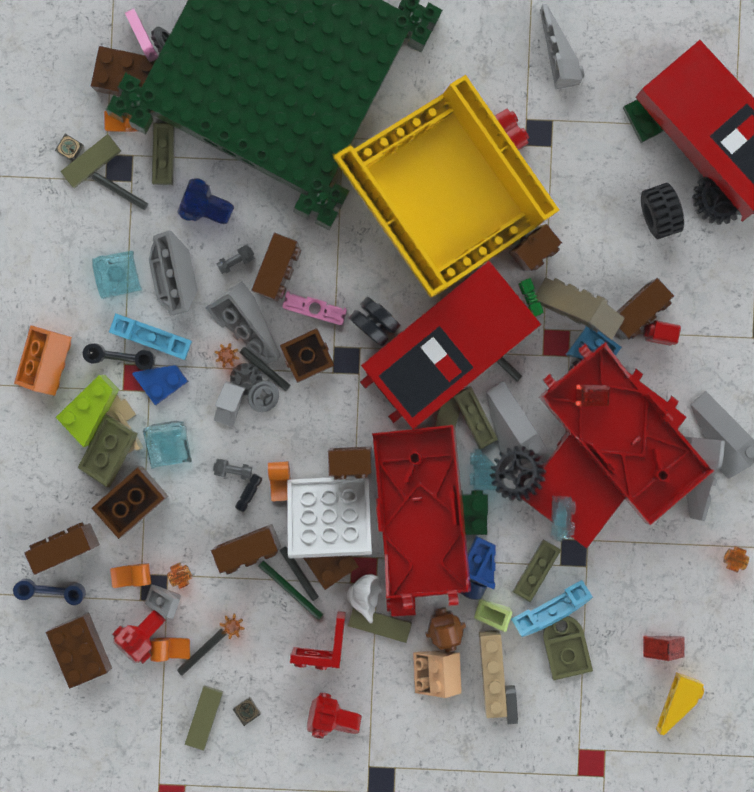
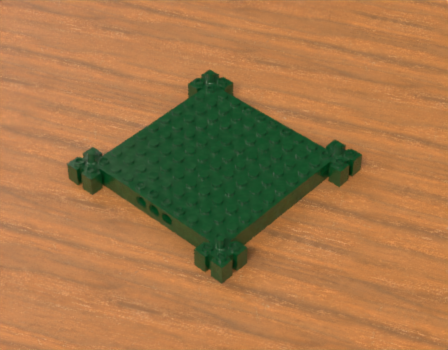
M188 0L143 86L141 80L125 72L118 85L121 95L120 97L113 95L106 111L109 116L124 123L126 118L130 119V126L145 135L153 122V115L300 192L301 195L294 206L293 212L306 219L309 218L310 214L317 217L315 224L330 231L338 215L334 208H342L350 191L336 183L333 188L329 187L340 167L333 156L352 144L405 39H409L407 44L409 47L422 53L443 10L429 2L424 7L419 4L420 0H401L398 8L383 0Z

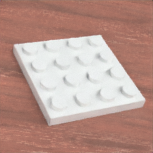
M355 476L339 480H335L334 477L287 480L288 558L372 554L369 476L363 479H355Z

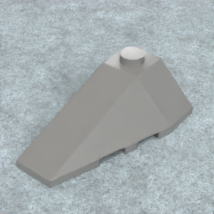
M547 3L542 4L540 13L555 89L579 85L582 78H584L583 66H579L578 58Z
M243 282L233 286L205 307L217 324L222 328L226 326L234 333L232 336L236 340L240 338L245 342L248 350L266 365L281 357L255 297Z
M504 381L486 391L500 452L506 455V449L510 448L513 452L514 446H518L520 450L525 446L527 452L532 449L535 451L534 455L539 454V456L548 451ZM521 459V463L523 465L530 462L528 460Z
M705 391L690 406L705 439L725 441L723 463L719 469L730 479L754 464V439Z
M685 437L709 467L714 470L686 495L690 518L705 521L712 499L710 490L712 486H716L717 479L714 478L717 468H721L723 463L725 441Z

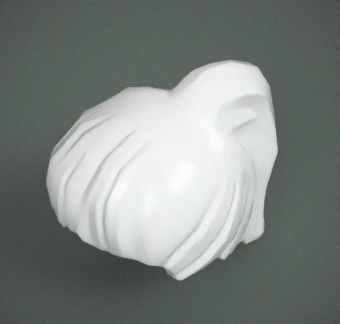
M373 574L364 575L354 585L350 586L347 591L348 602L369 623L373 622L378 595L382 591L378 576Z

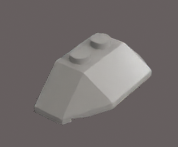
M165 231L154 235L149 264L157 300L168 311L170 316L187 312L197 292L190 252L172 231Z

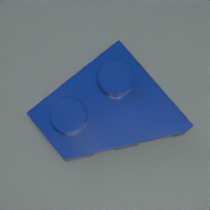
M177 365L132 373L154 405L159 404L189 382Z
M476 536L467 553L470 579L495 589L494 571L496 570V563L494 557L496 555V545Z

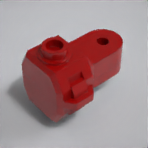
M153 610L138 627L127 625L123 628L120 625L112 633L114 636L113 643L132 662L144 664L151 656L149 651L152 647L149 638L166 619L160 613Z
M319 693V696L311 703L307 730L312 733V737L323 739L332 730L358 734L362 715L340 709L338 701L332 699L330 694Z

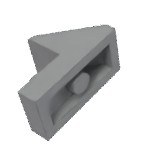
M225 382L215 405L217 410L214 421L231 427L234 426L244 395V387Z
M151 585L145 604L164 617L173 619L181 595L159 586Z

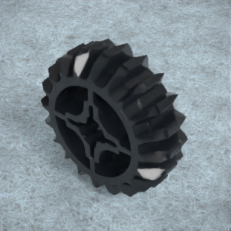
M708 177L698 180L699 186L693 189L698 194L692 195L693 199L698 200L693 206L700 207L696 211L697 214L703 212V220L710 217V224L714 223L715 220L717 225H721L723 221L725 224H728L730 220H737V215H741V213L724 193L721 197L722 200L716 203L719 194L723 191L716 186L710 185L714 181ZM706 191H707V195H708V196L710 197V199H711V202H710L709 205H708V203H707V201H706ZM719 206L730 209L727 213H719L714 210Z
M514 446L513 452L510 448H507L506 455L500 452L499 455L502 458L500 460L494 459L497 466H491V469L495 471L490 474V477L495 479L491 482L494 487L497 486L495 491L497 493L502 492L501 496L503 498L509 497L510 501H514L516 498L518 502H522L523 496L526 500H529L530 493L536 496L537 492L535 489H542L539 482H545L546 480L541 476L546 474V470L542 468L545 464L543 461H539L541 458L539 454L534 455L535 451L532 449L527 452L525 446L521 450L518 446ZM521 459L530 461L533 469L523 467ZM510 462H512L511 467L509 469H505ZM531 478L530 482L524 486V482ZM503 479L513 480L515 489L506 487Z

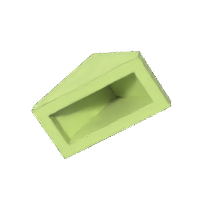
M480 599L474 618L507 632L512 611L509 607Z

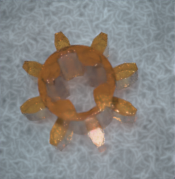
M231 343L228 344V348L220 344L221 350L214 352L219 356L216 362L222 361L223 368L227 366V363L234 367L233 361L235 359L240 360L236 356L239 349H231ZM230 350L229 354L232 355V358H228L225 361L223 353H227Z
M737 546L733 550L729 548L723 559V562L727 564L726 568L737 573L739 569L745 570L749 563V556L745 555L747 551Z
M177 563L170 567L171 571L167 573L172 587L178 585V588L181 589L190 584L188 580L192 579V574L187 565L182 566L181 563Z
M233 613L232 618H228L225 615V623H219L220 626L225 628L221 634L223 635L227 632L229 639L235 634L239 638V630H245L239 624L243 619H235V613ZM234 621L238 627L230 631L227 624H231Z

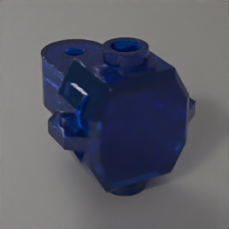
M195 178L189 180L177 213L182 219L187 221H197L205 217L220 224H227L234 206L229 201L212 195L210 186L204 180Z

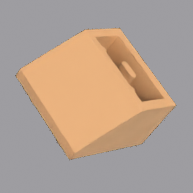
M413 652L415 693L448 698L462 693L459 652Z

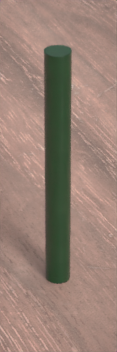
M264 560L259 564V568L317 620L323 616L320 610Z

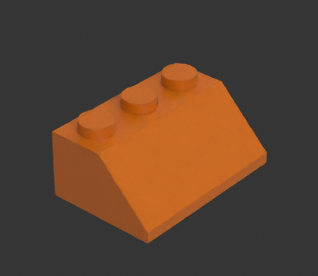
M30 325L14 384L35 392L55 396L60 385L61 373L65 368V359L71 347L72 337Z

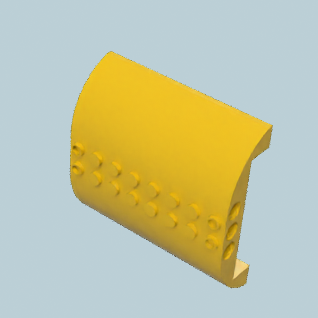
M466 75L451 83L442 95L356 148L350 145L333 156L430 298L446 290L494 258L559 211L557 205Z

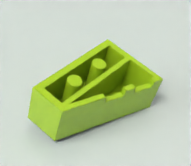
M98 375L55 418L83 447H87L120 389L106 375Z

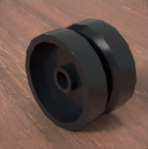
M367 296L362 301L361 308L368 315L365 316L360 311L355 310L349 316V319L373 341L383 347L389 338L381 329L385 328L388 332L395 333L401 325L382 305L377 304Z

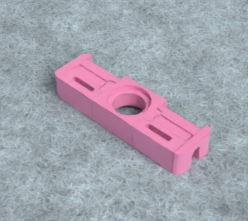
M133 8L126 12L125 15L149 62H152L158 58V55Z
M290 291L286 293L285 301L283 302L285 310L340 326L343 325L347 313L345 307L342 310V308L330 304L327 306V302L311 297L306 299V297L299 295H290ZM312 303L320 305L321 310L318 314L310 313L309 306Z

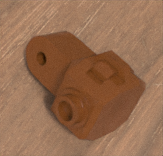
M446 607L434 610L435 614L431 615L428 631L425 632L426 638H431L432 643L440 650L444 649L445 652L457 650L456 646L461 644L463 629L466 628L465 622H460V618L451 610L447 611Z

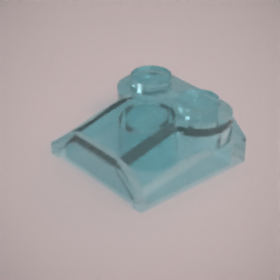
M133 250L107 256L102 255L92 259L93 272L101 299L142 290Z
M183 421L158 423L143 429L151 469L192 462L187 438V427Z
M553 496L551 538L556 541L570 539V535H574L575 525L572 523V514H575L576 504L572 502L571 497Z

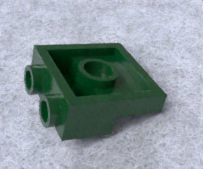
M638 100L623 107L640 143L665 132Z
M461 490L466 535H487L488 494H483V490H471V494H463V490Z

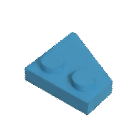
M586 326L565 355L584 359L578 349L585 343L593 351L601 343L606 342L615 356L622 347L605 337L600 331L598 333L594 332Z

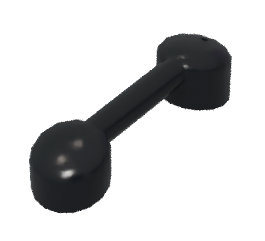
M93 343L86 345L82 352L84 360L91 364L100 363L104 359L135 362L136 366L141 370H149L155 364V356L149 350H141L137 354L106 351L102 345Z

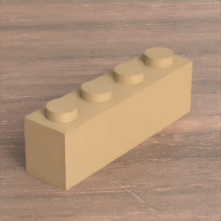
M499 630L479 632L486 718L507 717L501 634Z

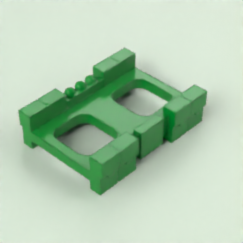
M531 278L518 283L522 295H525L524 298L529 305L528 309L535 317L543 314L544 311L541 303L537 302V295L533 291L535 288Z

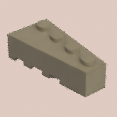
M545 277L535 294L537 295L536 298H538L537 302H540L543 307L564 317L566 316L580 325L582 323L594 332L598 333L600 331L611 340L625 319L607 304L608 300L604 297L597 295L595 298L589 291L584 289L579 291L572 284L566 286L564 282L557 278L551 280Z

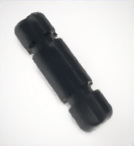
M257 474L252 475L249 480L250 483L247 484L240 496L241 499L235 505V508L241 512L246 510L248 502L250 503L258 489L257 486L262 482V477Z

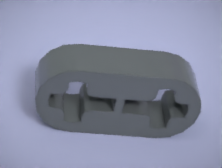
M515 685L505 686L507 724H518Z

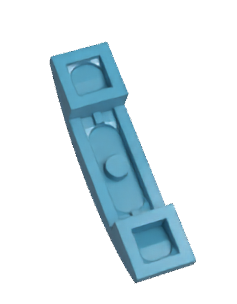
M116 313L109 333L186 360L192 343L191 340Z
M583 580L564 589L565 592L532 611L528 609L513 617L511 620L520 636L524 637L538 632L567 617L589 602L593 596Z

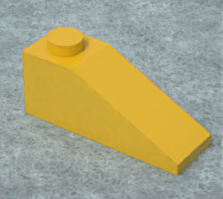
M676 672L656 726L659 734L664 736L697 705L698 700L704 694L703 683Z

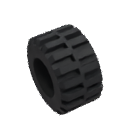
M666 182L642 191L641 208L650 232L656 239H661L684 230L683 209L676 191L669 183Z

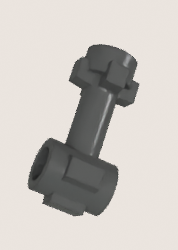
M248 244L237 249L239 254L228 260L222 258L219 260L220 262L216 263L222 274L230 272V267L241 261L246 264L255 259L254 252L251 247L249 248Z
M216 459V462H214L213 471L216 476L226 477V473L241 475L243 480L251 478L252 467H249L247 464H243V467L228 465V460Z

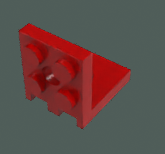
M337 612L333 651L293 647L290 663L299 668H306L307 665L315 666V669L327 670V667L340 668L346 612Z

